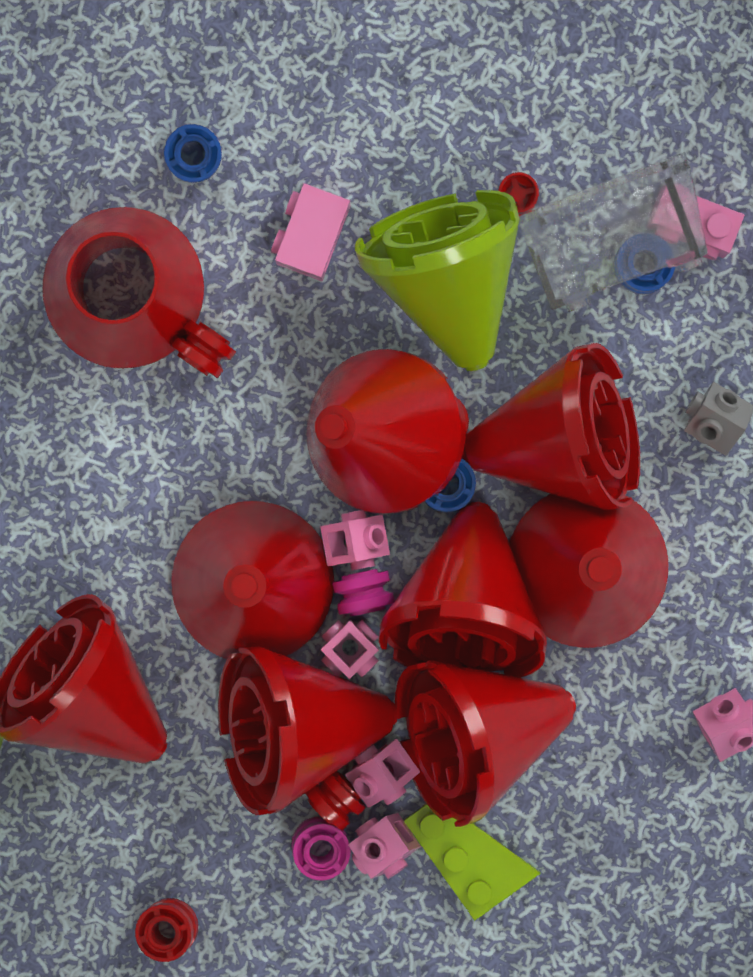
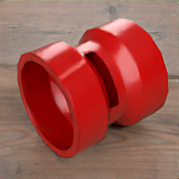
M515 172L506 176L498 191L505 192L515 199L519 217L529 214L535 207L539 197V187L535 179L523 172Z

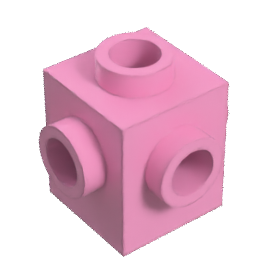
M359 510L341 514L342 522L320 526L327 566L350 563L351 570L375 566L374 558L390 555L383 515L366 518L365 511Z
M338 619L321 636L326 641L320 649L325 654L321 661L336 676L344 673L350 679L357 673L360 677H363L379 661L374 656L379 651V647L374 643L379 636L363 620L356 625L350 619L344 625ZM346 640H354L358 644V651L355 654L347 655L344 653L342 645Z
M736 688L723 695L714 697L709 703L693 711L704 738L720 762L753 746V700L750 698L744 701Z
M396 738L379 749L373 745L354 758L357 765L348 771L345 776L354 787L355 792L361 797L366 806L370 808L382 800L386 805L396 801L406 793L404 786L419 774L420 771Z
M399 813L385 816L379 822L376 817L368 820L356 829L355 832L359 837L348 844L354 853L352 854L354 864L363 874H368L371 879L384 874L387 879L393 877L408 866L404 859L421 847Z

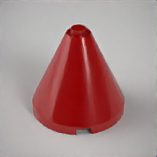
M591 343L573 348L466 434L462 455L463 460L476 472L603 510L628 507L633 500L632 497L625 498L627 491L638 489L640 443L631 397L621 399L614 382L616 379L623 378V374L612 354L599 343Z
M378 349L352 356L328 374L312 400L308 413L306 435L312 464L321 481L337 498L354 508L366 512L400 513L417 508L419 504L425 502L434 494H439L446 487L455 474L464 452L466 422L461 401L456 399L452 388L446 381L447 377L444 373L426 359L415 354L392 349Z
M549 494L535 503L522 516L509 542L545 636L561 644L580 648H595L619 642L634 634L651 618L665 592L668 579V554L664 538L650 514L634 500L625 508L603 510Z
M263 501L232 503L203 517L182 541L172 569V595L181 622L200 645L225 659L230 654L239 653V648L260 646L284 656L294 653L317 633L329 612L334 593L332 582H334L333 566H327L323 540L317 531L295 512L283 506Z
M471 502L458 510L382 618L379 645L382 650L387 649V643L394 648L393 660L409 667L417 663L433 660L484 671L504 670V675L520 678L536 672L543 666L546 657V636L499 516L488 504Z
M92 594L82 595L68 601L56 610V613L63 618L52 626L49 631L39 625L22 643L0 676V736L11 742L142 764L156 761L167 748V731L112 608Z
M260 646L239 648V653L229 655L222 671L218 696L220 736L230 734L234 758L224 759L238 799L254 815L280 812L387 736L392 731L393 725L397 722L396 706L385 694Z
M433 660L407 667L399 677L395 692L397 719L405 717L410 739L399 742L420 771L412 780L429 808L442 821L450 818L456 819L457 821L454 822L455 827L465 826L481 820L569 726L576 711L574 697L560 685Z

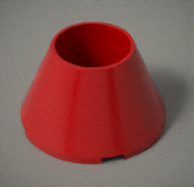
M132 207L108 208L80 219L66 230L56 242L44 270L43 301L53 329L60 339L76 354L90 362L105 367L119 369L136 368L165 358L175 351L171 345L176 338H187L188 335L184 326L189 319L195 323L197 322L203 305V272L198 255L192 244L171 222L143 209ZM131 248L143 252L149 256L155 276L153 291L147 303L138 312L123 319L107 320L94 316L86 304L83 291L85 275L90 265L100 255L112 249Z

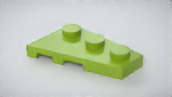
M424 804L406 817L404 822L474 921L541 874L539 870L513 853L476 824L471 823L455 827L454 822L457 821L456 819L450 818L442 821L427 804Z

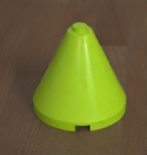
M477 190L475 193L478 201L458 203L456 193L417 203L397 211L369 227L372 239L364 244L363 238H358L355 243V252L360 267L457 367L465 368L466 371H476L486 367L489 363L488 360L495 353L520 220L515 199L505 192Z

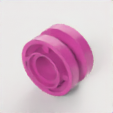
M377 569L357 572L341 576L342 580L332 582L334 593L342 594L344 597L337 604L339 615L348 613L350 616L367 614L386 609L385 605L392 604L395 601L393 592L385 591L383 588L390 581L388 570L378 572Z
M321 816L312 817L302 822L295 830L291 841L293 858L297 868L305 876L314 880H329L338 876L346 868L351 853L345 831H341L335 825L328 824ZM319 840H325L332 844L331 850L324 856H315L310 852L311 846Z

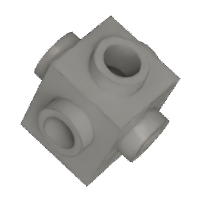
M713 381L704 395L697 392L689 403L685 413L691 417L684 431L695 437L699 442L707 444L727 456L745 432L753 414V405L740 398L732 390L725 389Z

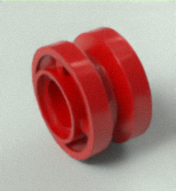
M189 319L184 326L188 335L187 338H176L171 347L179 352L177 354L178 357L204 375L208 376L210 373L218 379L224 371L219 362L221 359L231 360L236 351L229 346L230 342L202 322L197 324Z
M338 771L323 780L320 785H316L305 793L313 809L328 824L335 825L341 831L350 824L348 817L350 812L359 815L366 809V805L355 792L352 784Z
M175 898L158 900L143 912L137 921L135 928L137 944L141 951L150 959L159 962L176 960L196 940L199 927L198 919L193 909L182 900ZM160 921L168 922L174 927L175 938H166L160 933L158 927Z

